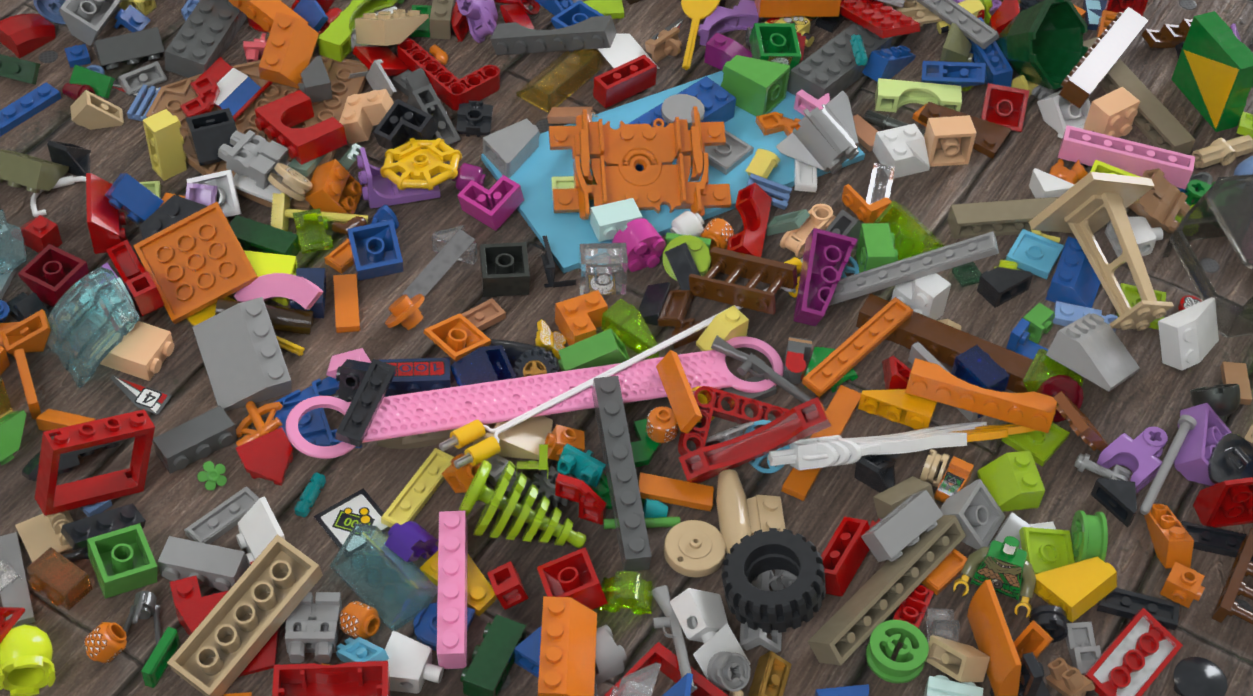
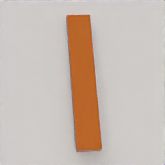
M893 298L802 379V384L821 397L911 317L913 309L898 298Z
M840 385L825 411L831 426L812 434L810 438L833 435L841 436L859 405L861 393ZM793 467L782 486L781 492L805 501L823 468L797 470Z

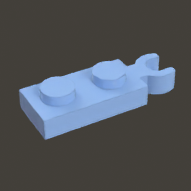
M1056 301L1053 323L1068 326L1089 313L1101 316L1107 324H1110L1118 317L1111 314L1103 316L1102 310Z

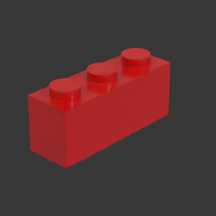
M642 55L594 77L593 97L606 109L656 85L657 65L646 55Z
M844 516L823 551L821 557L825 573L826 594L842 597L870 550L861 537L870 529L867 520Z

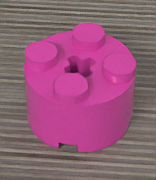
M646 219L632 220L626 224L628 227L623 232L620 229L615 234L612 246L631 272L646 267L653 268L659 264V257L664 251L666 242Z

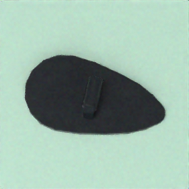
M1229 433L1223 436L1216 444L1209 459L1208 475L1210 480L1214 484H1218L1227 480L1253 477V447L1237 434Z

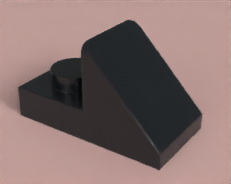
M23 292L7 303L10 309L9 314L18 322L43 309L49 325L51 326L55 323L54 318L34 292L28 296Z

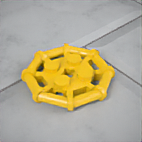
M410 138L405 144L395 149H388L385 152L386 158L380 173L383 178H388L396 184L400 190L415 188L428 189L430 191L433 190V187L444 181L457 177L459 161L462 159V154L459 150H454L447 145L444 139L441 138L436 140H415Z

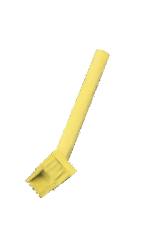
M273 193L271 226L284 231H288L289 218L346 223L352 218L359 216L365 218L368 224V215L290 209V197L288 195Z

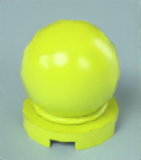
M25 624L13 627L0 643V690H9L10 696H32L39 694L40 688L46 685L51 687L56 680L54 663L51 662L53 648L47 633L36 626Z

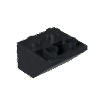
M226 108L187 117L186 123L189 139L199 165L203 166L224 161L218 157V150L223 143L233 148L234 146L230 144V138L237 131L230 109Z

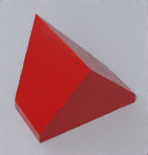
M895 356L883 360L885 389H906L911 369Z

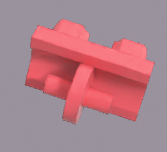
M262 33L261 39L254 38V41H243L247 63L258 61L259 58H262L268 40L267 33Z

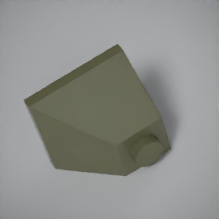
M955 23L951 24L940 61L972 62L974 55L970 53L972 44Z

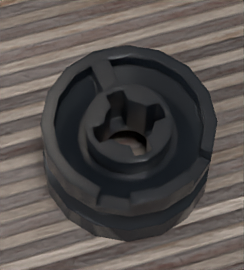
M1042 605L1030 611V623L1035 621L1054 639L1051 643L1061 641L1067 637V614L1064 609L1054 605Z

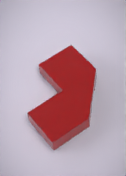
M208 74L190 83L192 90L198 97L180 105L186 118L212 111L220 90Z
M559 473L555 482V495L578 502L579 518L603 525V519H605L606 502L583 480Z

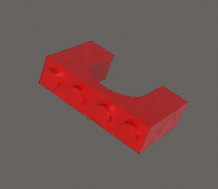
M301 90L254 109L257 128L263 131L270 140L287 147L290 158L296 159L301 165L347 145L344 126L334 117L310 127L291 128L315 117L311 98Z

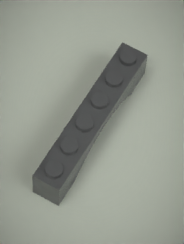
M609 15L590 17L577 24L552 30L529 29L516 22L497 24L490 40L496 55L611 48L617 31L612 16Z

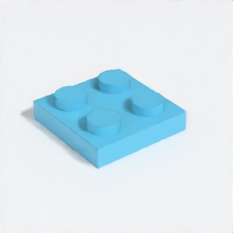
M1022 229L1006 256V260L1018 263L1017 268L1047 280L1063 251L1064 245Z

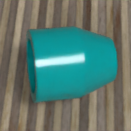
M646 498L643 505L644 518L667 517L668 506L658 500Z

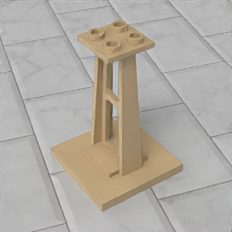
M1090 172L1034 217L1029 224L1032 230L1073 233L1120 316L1109 324L1111 328L1122 330L1137 329V331L1148 328L1155 319L1165 316L1167 314L1166 311L1174 306L1172 302L1157 301L1125 210L1152 189L1154 183L1150 178ZM1111 221L1122 248V254L1108 264L1093 234ZM1125 262L1129 266L1141 297V301L1132 308L1114 276V271Z

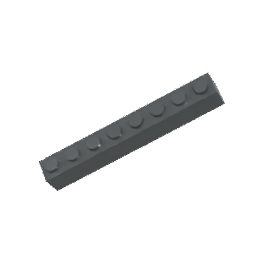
M619 377L594 378L592 396L604 464H606L605 470L623 572L648 570L652 556Z

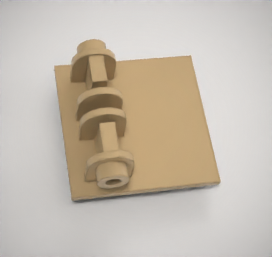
M68 510L47 516L41 514L15 525L33 564L72 549L61 533L62 525L74 522Z

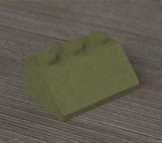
M0 149V183L6 180L9 186L21 188L22 185L27 186L26 191L40 193V190L50 191L69 169V166L16 151Z

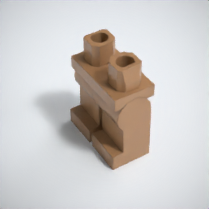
M1159 168L1146 170L1142 178L1152 179L1154 187L1131 204L1129 208L1140 217H1145L1148 223L1151 224V227H1161L1168 233H1176L1180 227V223L1175 220L1176 215L1183 217L1190 210V206L1185 202L1187 195L1169 183L1163 177L1165 174Z

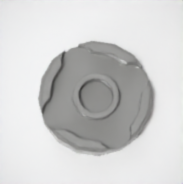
M676 94L665 99L662 104L661 115L667 124L669 122L674 123L675 117H679V120L687 119L689 129L692 126L691 111L693 106L698 108L700 121L704 119L705 110L703 103L696 97L688 94Z

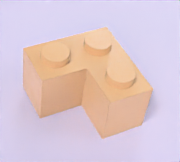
M386 89L353 94L347 97L339 122L344 126L346 139L349 144L368 141L373 126L381 122L394 104Z

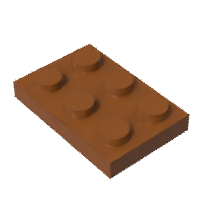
M1062 391L1053 397L1059 404L1056 406L1058 412L1064 419L1068 420L1071 429L1093 451L1098 449L1102 452L1109 446L1087 416Z

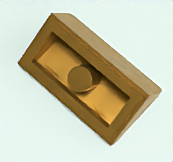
M772 651L760 656L748 696H783L792 664Z

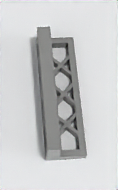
M772 570L763 572L754 578L751 585L760 590L770 591V583L773 591L784 589V585L781 582L783 570H775V575ZM747 622L745 624L741 623L740 646L748 651L762 645L776 654L781 651L782 633H779L778 630H772L770 633L772 640L767 638V633L762 632L761 628L753 630L748 627Z

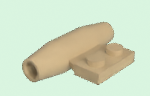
M728 469L719 473L716 503L720 532L726 544L727 554H730V548L735 543L740 544L741 538L746 535H754V531L762 529V532L769 531V528H777V531L786 529L780 496L756 495L747 499L739 475L735 470Z

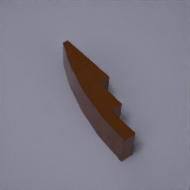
M1183 19L1180 25L1164 24L1161 30L1145 29L1141 36L1151 48H1173L1185 41L1192 20Z

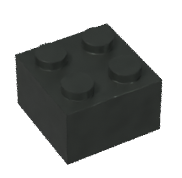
M526 242L480 244L483 297L529 295L530 275Z

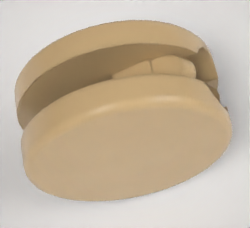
M277 163L274 169L281 176L270 173L268 176L269 182L289 197L298 201H304L305 194L313 187L312 183L291 167Z

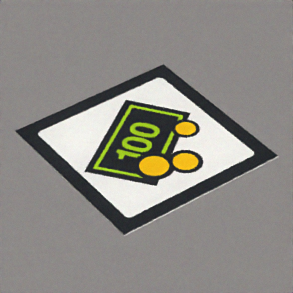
M364 488L313 516L345 556L390 530V527L381 523V517L384 512Z

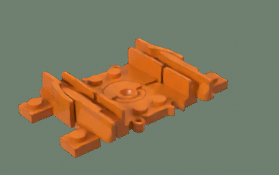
M693 106L690 130H688L687 119L679 120V117H675L674 123H669L666 127H664V121L660 118L654 120L653 127L649 124H625L623 121H620V128L615 130L610 127V121L603 125L602 119H599L598 122H590L587 109H582V114L576 117V126H549L550 150H572V159H574V188L553 189L554 213L579 212L582 220H588L590 214L589 199H594V206L633 198L639 210H654L659 214L660 206L665 204L670 208V213L675 209H690L692 213H698L701 217L705 214L704 207L730 208V184H708L709 160L708 153H705L704 147L725 145L724 122H700L698 108ZM640 164L643 166L644 169L642 171L636 170L635 166Z

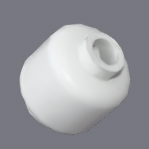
M685 211L672 221L670 232L700 237L703 231L702 225L704 220L698 213L694 214L691 211Z

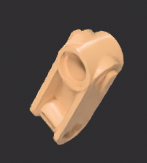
M821 203L814 205L808 211L810 214L809 218L799 229L787 231L780 241V247L789 249L795 253L796 257L801 258L804 254L806 238L813 228L826 230L836 218L829 205Z

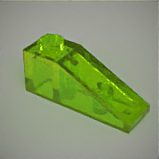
M619 299L602 314L601 329L605 331L611 328L625 346L637 354L658 345L639 310L632 304ZM659 351L645 359L659 358Z

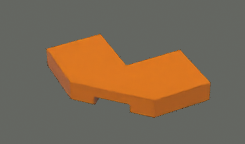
M778 112L756 116V123L764 136L784 131L789 136L794 128L798 131L801 127L798 124L800 119L795 118L792 120L783 117V114Z

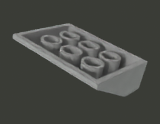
M263 297L238 303L192 327L217 405L221 406L224 411L246 406L248 401L257 403L292 393L291 378Z
M1089 313L1060 329L1046 354L1048 357L1108 392L1136 374L1140 369L1111 326L1105 323L1104 319L1097 314Z

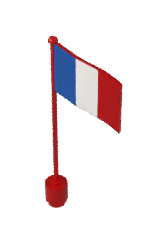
M333 8L325 13L329 19L319 30V35L329 27L331 22L336 20L342 12L341 9ZM222 57L218 58L196 79L198 80L208 74L212 77L220 90L215 106L221 110L229 108L235 123L237 122L236 119L273 83L268 81L261 88L249 76L230 66Z

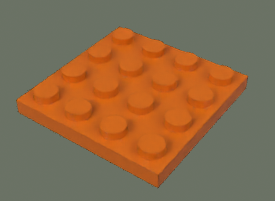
M218 202L133 245L146 272H149L174 324L211 306L218 299H224L243 289L258 278Z

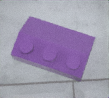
M1204 403L1183 409L1180 412V416L1189 415L1193 417L1197 424L1193 430H1189L1176 456L1174 466L1187 480L1212 486L1215 484L1208 475L1209 459L1219 440L1231 433V431L1210 405Z

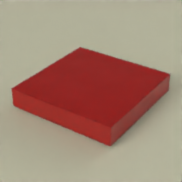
M355 46L352 52L368 69L371 68L374 60L382 59L383 63L380 64L387 76H398L406 70H410L388 47Z

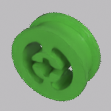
M1083 510L1076 511L1070 534L1075 563L1094 557H1099L1105 561L1108 544V527L1105 514L1103 512H1096L1094 515H1086Z
M902 620L885 621L879 624L870 636L866 649V660L870 669L881 679L891 683H907L917 678L921 673L929 652L928 642L920 629L911 623ZM901 642L903 646L897 655L896 661L891 660L892 655L895 653L898 643Z

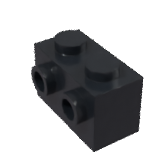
M347 359L341 367L339 366L336 374V381H339V390H336L335 397L346 402H352L371 363Z

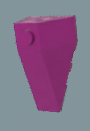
M716 32L706 43L704 63L723 71L725 63L731 61L736 55L752 58V52L737 41Z

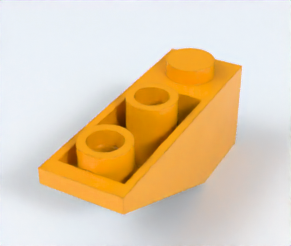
M906 389L863 390L858 409L919 430L929 428L938 402L905 393Z

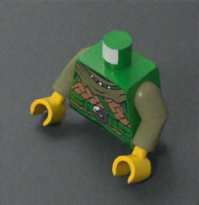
M1007 536L1003 543L994 540L991 541L988 547H981L971 553L961 571L962 577L953 583V590L955 591L956 586L962 583L966 586L962 593V596H965L969 591L968 581L970 578L972 579L971 583L977 586H981L985 580L991 579L995 592L1019 600V596L1022 597L1021 602L1015 607V614L1018 615L1019 606H1025L1028 609L1027 618L1032 610L1029 600L1033 599L1036 575L1032 564L1027 561L1028 553L1018 548L1019 540L1015 537Z

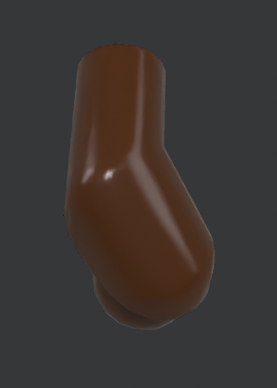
M359 216L352 218L346 223L334 221L332 231L348 235L347 229L364 226L367 222L365 218Z

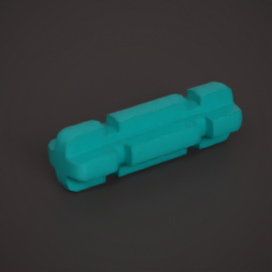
M853 34L850 43L856 64L858 66H865L868 57L862 37L859 34Z
M317 472L312 475L311 482L307 484L299 498L301 501H298L294 507L297 516L305 518L309 514L310 508L314 505L321 492L319 489H322L326 483L325 475Z

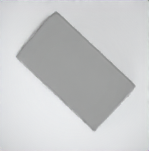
M158 61L123 74L118 78V83L128 96L139 92L143 84L149 88L167 81V77Z

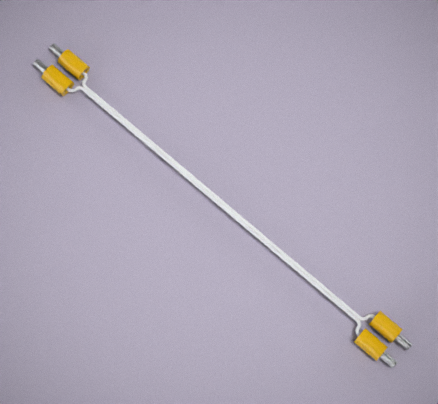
M794 257L784 262L797 265V274L801 273L803 258L798 259ZM800 276L797 277L798 284L794 289L781 287L780 289H784L792 297H797ZM716 315L594 378L610 377L705 328ZM594 378L495 429L483 425L481 421L476 419L450 432V438L440 443L439 448L441 451H445L453 446L460 449L484 437L486 434L485 429L494 433V437L490 436L465 449V455L454 461V466L457 469L468 463L475 466L484 459L487 460L500 453L498 434L593 386Z

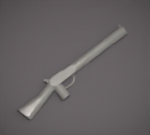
M664 585L654 588L651 592L666 616L653 618L654 629L663 628L664 635L672 638L682 678L687 673H691L682 627L670 604L668 586ZM670 627L671 634H668L665 628ZM693 679L691 693L694 692V690H697V686H694Z

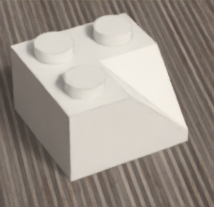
M915 123L876 132L873 153L890 179L930 169L925 139Z
M937 273L896 285L893 290L892 299L896 297L913 309V311L937 320L944 313L951 283Z

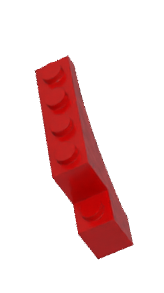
M128 240L106 249L141 316L165 305L149 272H146Z

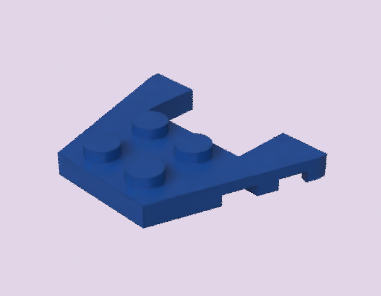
M330 376L323 380L317 379L312 382V386L302 391L298 389L275 401L283 405L281 410L276 411L274 417H278L283 425L281 427L285 434L287 417L298 403L311 397L335 394L336 390H339V381ZM317 408L307 412L298 423V430L301 436L311 444L333 446L342 442L335 439L338 429L330 430L324 408Z

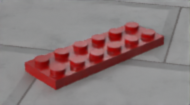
M841 0L839 14L881 38L920 32V23L913 20L912 17H907L902 12L894 10L893 7L883 4V2L877 0Z

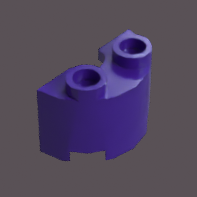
M408 521L402 525L399 523L394 524L388 532L389 538L384 544L405 562L417 561L420 556L424 559H429L438 551V547L435 545L438 539L414 521Z

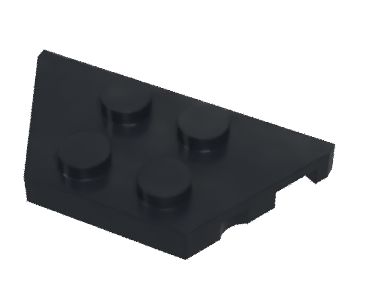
M173 195L139 225L143 240L207 206Z

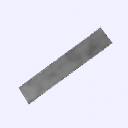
M459 229L402 294H407L409 298L418 294H422L425 297L475 239Z

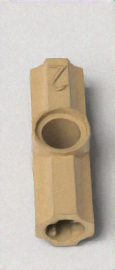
M1243 135L1227 141L1224 138H1218L1210 146L1193 151L1191 156H1195L1194 166L1197 169L1217 163L1226 166L1233 162L1236 157L1253 152V139L1250 135Z

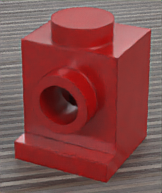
M511 561L487 573L494 593L504 610L529 599L519 574Z

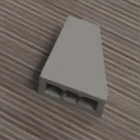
M526 118L483 137V154L502 175L510 178L539 147V129Z

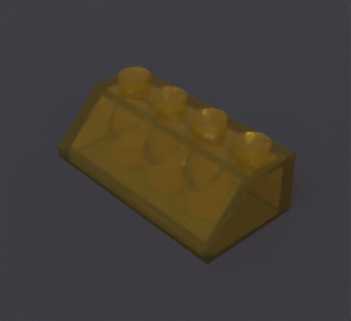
M597 49L565 51L517 91L516 96L549 113L552 107H558L600 71V51Z

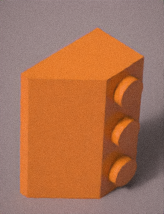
M277 12L259 64L260 79L299 89L298 83H301V73L310 64L319 33L298 17Z

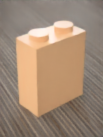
M138 320L133 321L135 326L128 333H123L120 329L111 333H105L94 348L98 364L150 381L154 374L160 371L162 363L174 350L170 331Z

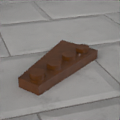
M928 102L920 113L918 120L927 124L928 118L968 116V114ZM970 115L977 133L973 149L993 159L1010 134L1011 128Z

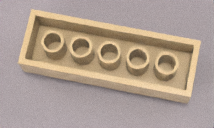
M277 534L167 662L173 672L203 695L222 696L323 576L320 566Z

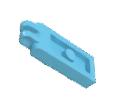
M349 637L345 640L346 645L340 643L336 646L338 658L345 663L386 661L389 659L385 649L361 637L356 639Z

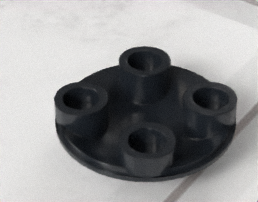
M1188 657L1181 660L1174 669L1173 679L1175 684L1173 688L1181 696H1225L1228 684L1225 674L1210 660L1201 657Z

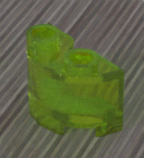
M320 208L293 213L297 231L296 235H298L299 248L302 254L333 248L331 235L327 236L325 230H329L326 216L322 217Z
M617 571L615 577L603 578L601 587L608 604L600 606L599 610L615 613L620 611V608H629L632 613L637 615L652 614L653 584L651 580L647 582L641 579L640 573L632 571Z

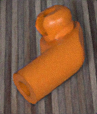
M436 44L432 45L429 52L440 64L446 65L448 61L447 53Z

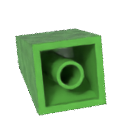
M736 55L731 61H727L723 67L724 74L721 87L736 97L735 106L754 116L768 114L786 98L790 66Z

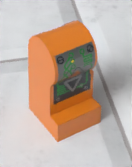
M953 456L936 490L934 499L944 503L947 498L966 487L974 465Z

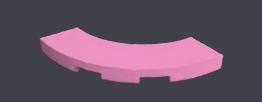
M272 273L259 276L250 285L237 291L233 296L237 301L241 302L263 297L264 302L273 297H285L297 302L304 309L310 310L323 294V291L303 277L287 273Z

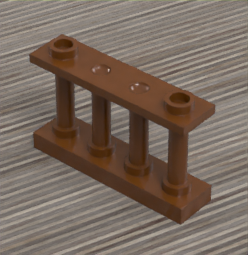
M713 247L710 251L711 268L704 276L689 275V285L693 296L772 315L776 313L775 294L781 287L794 289L798 284L797 265ZM719 272L730 274L725 281L714 279ZM739 277L750 279L745 286L734 284ZM760 282L771 284L766 291L755 289Z
M1253 528L1250 529L1242 540L1212 615V619L1222 623L1227 615L1231 617L1235 615L1253 624V613L1238 606V602L1235 601L1236 596L1240 595L1253 600V589L1246 586V583L1243 582L1244 576L1250 575L1253 577V562H1250L1253 557Z

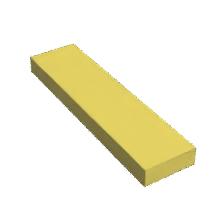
M435 448L383 514L381 523L391 528L396 523L402 525L408 521H413L445 478L441 473L452 464L451 460L454 456Z

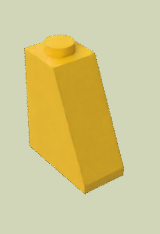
M1099 557L1090 558L1036 574L1034 593L1049 605L1064 609L1067 619L1073 623L1117 588V571L1110 563H1105Z

